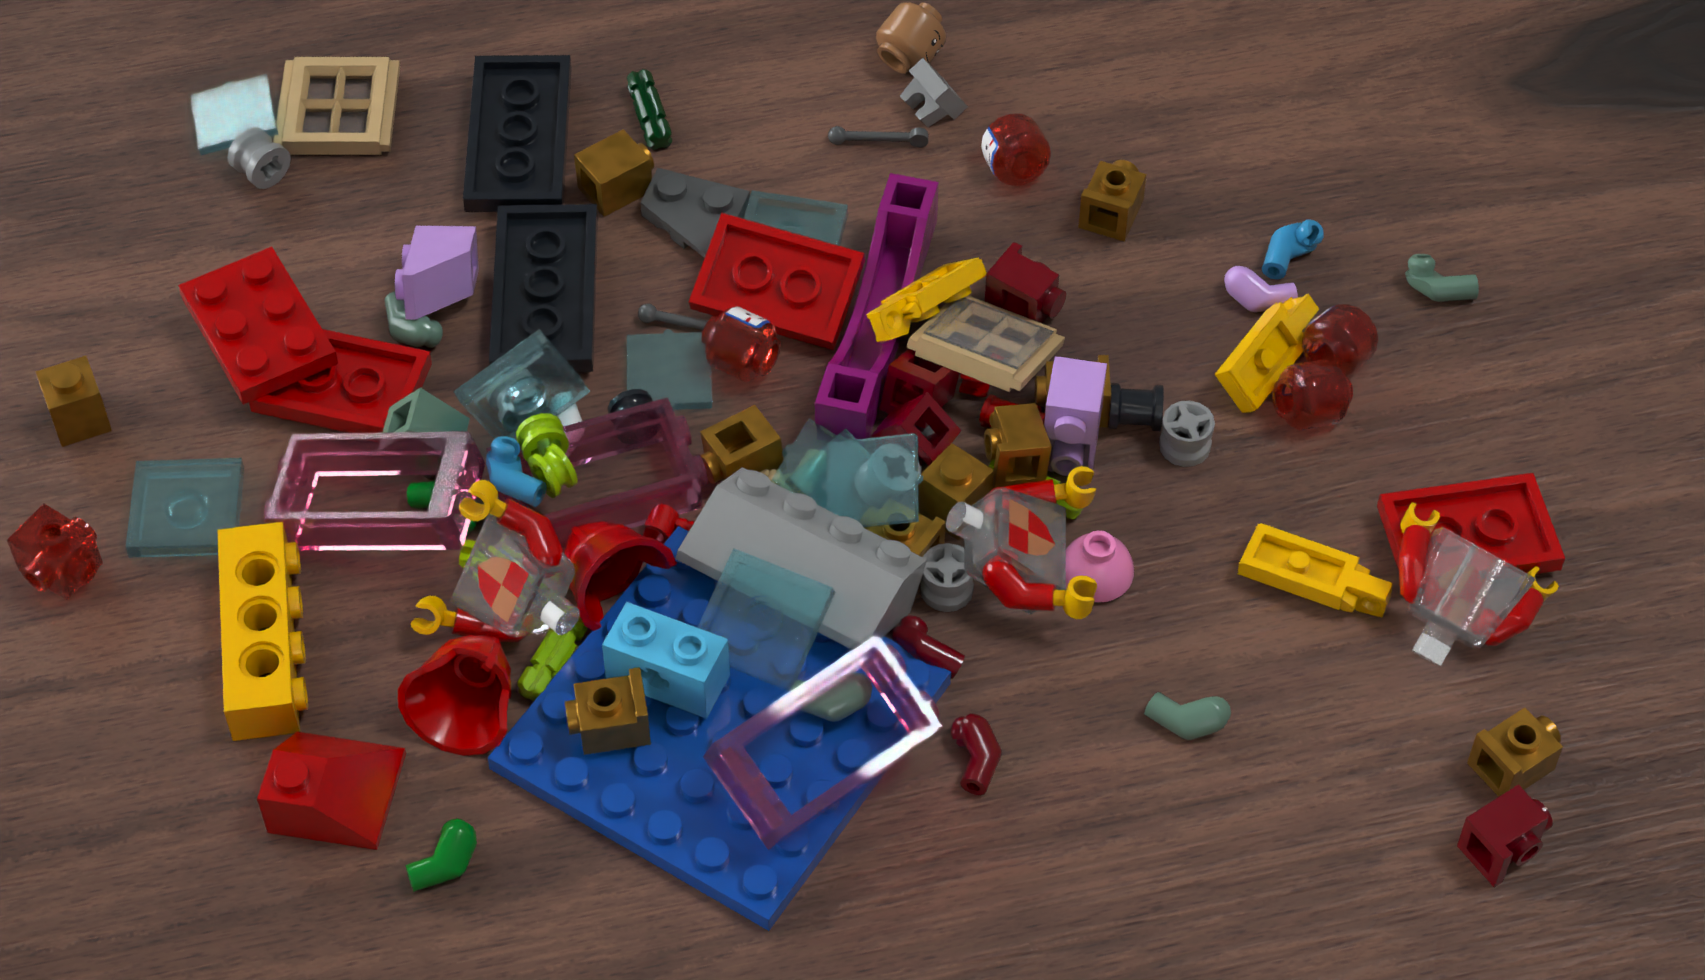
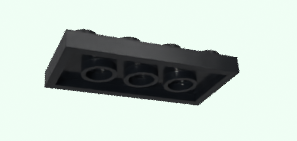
M570 55L475 56L463 191L465 212H497L498 206L564 205L572 72Z
M597 204L498 206L489 351L491 374L505 365L514 363L525 365L530 373L593 372L598 235Z

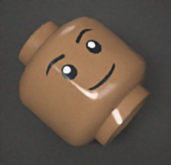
M912 2L899 4L876 32V42L879 46L877 53L881 60L891 69L904 74L922 58L930 63L946 42V32L941 25L942 16L934 7L924 2H921L919 5Z

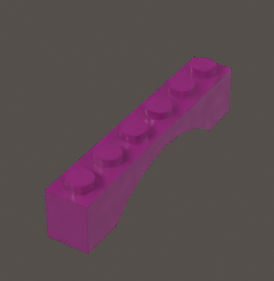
M893 173L889 174L878 208L868 260L856 304L842 342L834 357L827 364L815 401V441L861 451H866L880 407L888 367L895 359L901 336L892 340L877 342L870 319L867 318L866 314L882 305V300L920 278L937 224L939 182Z

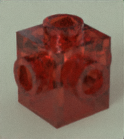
M44 503L7 539L18 571L22 573L27 582L41 592L49 589L65 600H68L80 586L88 584L96 575L98 568L103 564L96 544L97 535L92 527L78 517L69 519Z

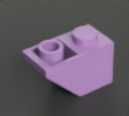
M476 226L415 227L411 245H403L402 269H397L395 274V296L397 300H404L406 319L416 320L473 295L479 272Z
M1054 357L1044 427L1052 446L1048 471L1068 476L1071 470L1080 466L1093 470L1107 363Z

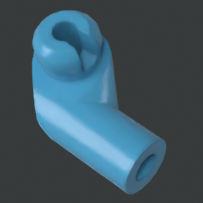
M1307 219L1302 223L1290 224L1276 230L1270 239L1262 265L1263 274L1270 279L1284 278L1290 259L1310 253L1322 242L1324 238L1322 226L1315 220Z
M507 436L495 438L491 443V451L486 456L490 482L496 487L497 491L537 507L545 496L546 483L523 473L521 459L518 456L520 444L514 438Z

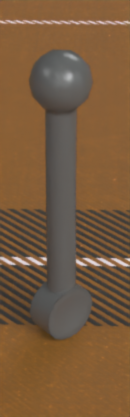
M834 126L828 132V139L835 145L842 144L845 140L910 142L912 146L920 148L928 144L929 133L926 129L920 127L914 128L910 132L845 131L840 126Z
M650 303L643 304L638 309V317L644 323H651L657 320L721 334V337L728 342L737 341L741 336V326L734 321L728 320L720 324L659 311Z

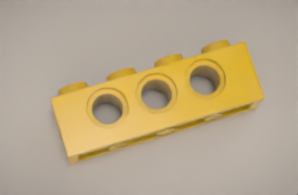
M283 522L218 529L223 704L232 740L238 741L300 732L299 711L308 710V694L305 678H297L296 668L297 664L306 663L302 631L295 632L294 619L303 618L300 586L292 587V575L301 574L298 543H288ZM266 673H272V674H270V675H268V676H265V677H259V676H261V675H263V674H266Z

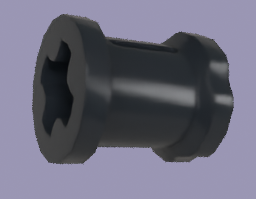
M1111 383L1108 428L1117 429L1119 424L1151 426L1152 431L1161 432L1164 402L1163 385H1155L1152 390L1124 389L1120 387L1119 383Z

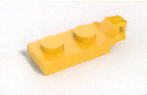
M978 257L944 264L882 300V305L866 314L876 335V341H887L909 333L911 322H919L940 312L938 304L954 302L971 294L970 285L985 277L987 273L982 259Z
M1309 294L1294 299L1291 297L1284 303H1274L1263 313L1214 374L1242 413L1253 412L1261 406L1278 384L1284 369L1289 365H1293L1308 346V343L1304 340L1302 348V331L1319 310Z
M1262 523L1257 525L1238 567V575L1337 610L1353 612L1355 609L1358 612L1381 618L1390 601L1393 583L1369 575L1370 570L1359 564L1360 557Z

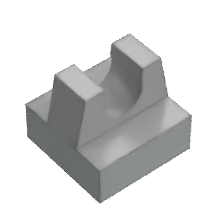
M924 58L909 70L914 78L900 97L912 109L917 107L920 102L925 101L924 106L915 115L927 127H930L946 115H950L955 120L968 108L947 81Z

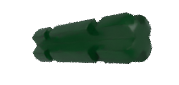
M642 69L639 72H630L627 76V87L631 98L634 100L633 105L641 129L645 132L644 138L647 146L652 150H657L660 147H669L672 143V131L669 122L665 119L666 114L658 91L654 87L655 82L652 73L647 69Z

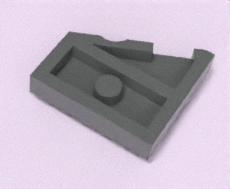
M657 168L640 202L641 215L655 227L666 230L670 235V239L683 249L690 246L705 258L721 213L743 219L750 206V191Z

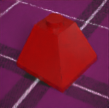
M297 731L273 749L259 790L257 801L267 833L377 850L406 757L405 748Z

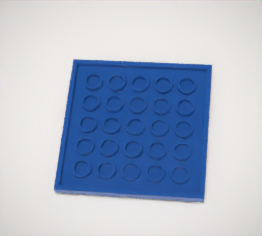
M680 526L676 528L664 543L665 546L671 549L674 558H676L677 551L689 532ZM676 560L677 564L670 569L647 564L601 619V628L592 631L549 682L545 690L540 693L503 738L500 745L488 756L489 769L770 931L951 683V671L926 664L914 658L900 644L885 636L862 655ZM626 602L728 639L730 676L707 719L645 696L651 745L584 755L581 733L569 735L565 701L576 700L574 692L575 683L606 679L602 644ZM851 673H862L869 678L872 684V693L868 704L855 713L835 722L787 705L789 693L797 679L820 688H825Z

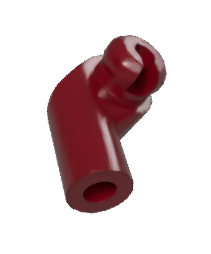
M914 615L903 617L899 622V626L893 629V641L900 644L914 658L926 664L951 671V679H953L961 667L965 655L927 635L928 627L920 617Z
M970 713L966 717L961 716L953 721L950 734L952 739H957L956 744L958 746L967 747L971 756L960 785L971 794L984 795L1001 759L1002 750L989 722L978 714Z

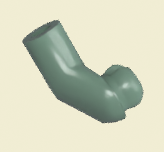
M1415 254L1408 259L1409 270L1405 272L1408 284L1431 300L1444 302L1477 299L1479 285L1475 274L1443 276L1434 271L1435 260L1428 254Z
M391 292L385 297L389 332L395 341L418 348L423 345L433 348L440 343L443 329L438 321L430 320L426 315L416 320H408L405 317L404 300H397L395 292Z
M851 673L825 688H820L797 679L789 693L787 705L835 722L855 713L868 704L871 698L872 684L869 678L862 673Z
M1157 692L1146 706L1144 715L1179 737L1193 740L1223 729L1230 719L1231 709L1228 702L1219 696L1205 697L1180 705L1161 692Z

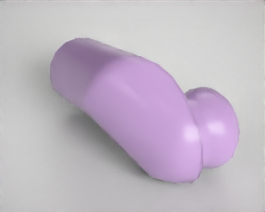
M1243 266L1232 267L1225 274L1224 282L1227 292L1250 312H1263L1274 303H1284L1291 297L1293 299L1298 298L1297 289L1293 282L1268 285L1251 269Z

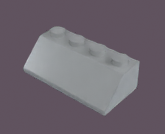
M743 467L716 486L679 547L675 558L862 655L892 630L903 617L910 613L927 559L911 552L905 544L895 540H887L863 528V525L857 520L846 516H839L817 505L811 497L800 493H793L771 482L765 474L754 470H747Z

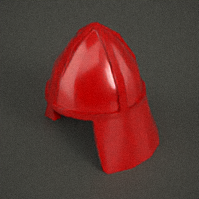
M605 521L585 523L578 527L574 525L571 528L572 532L567 539L564 552V575L569 588L574 594L577 612L584 626L592 631L601 628L600 621L604 617L600 601L625 591L638 576L643 562L664 569H670L677 564L671 549L660 541L642 536L622 524Z
M468 635L448 640L424 664L405 675L398 688V708L406 724L423 741L441 751L462 756L485 754L500 745L507 734V712L511 697V667L502 649L500 640L497 637L491 638L484 635Z

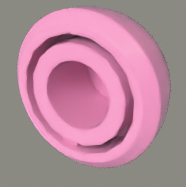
M1093 531L1076 538L1066 548L1060 561L1059 575L1066 589L1073 577L1088 576L1094 579L1097 583V589L1093 597L1095 602H1108L1122 596L1129 589L1134 577V565L1128 549L1120 540L1105 531Z

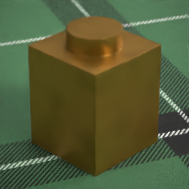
M624 129L574 154L577 187L592 204H597V210L603 217L642 198L652 180L651 170L654 169L655 165L650 151L643 143L637 144Z
M86 355L35 371L62 447L112 431L100 391Z
M951 443L919 475L918 513L932 521L936 516L946 521L945 532L960 540L973 527L963 521L966 515L965 503L981 510L983 516L988 511L984 508V501L987 494L993 489L994 470Z

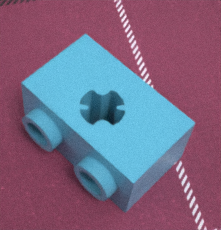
M629 602L625 603L602 644L606 679L629 675V669L640 667L645 696L706 719L730 676L727 638Z

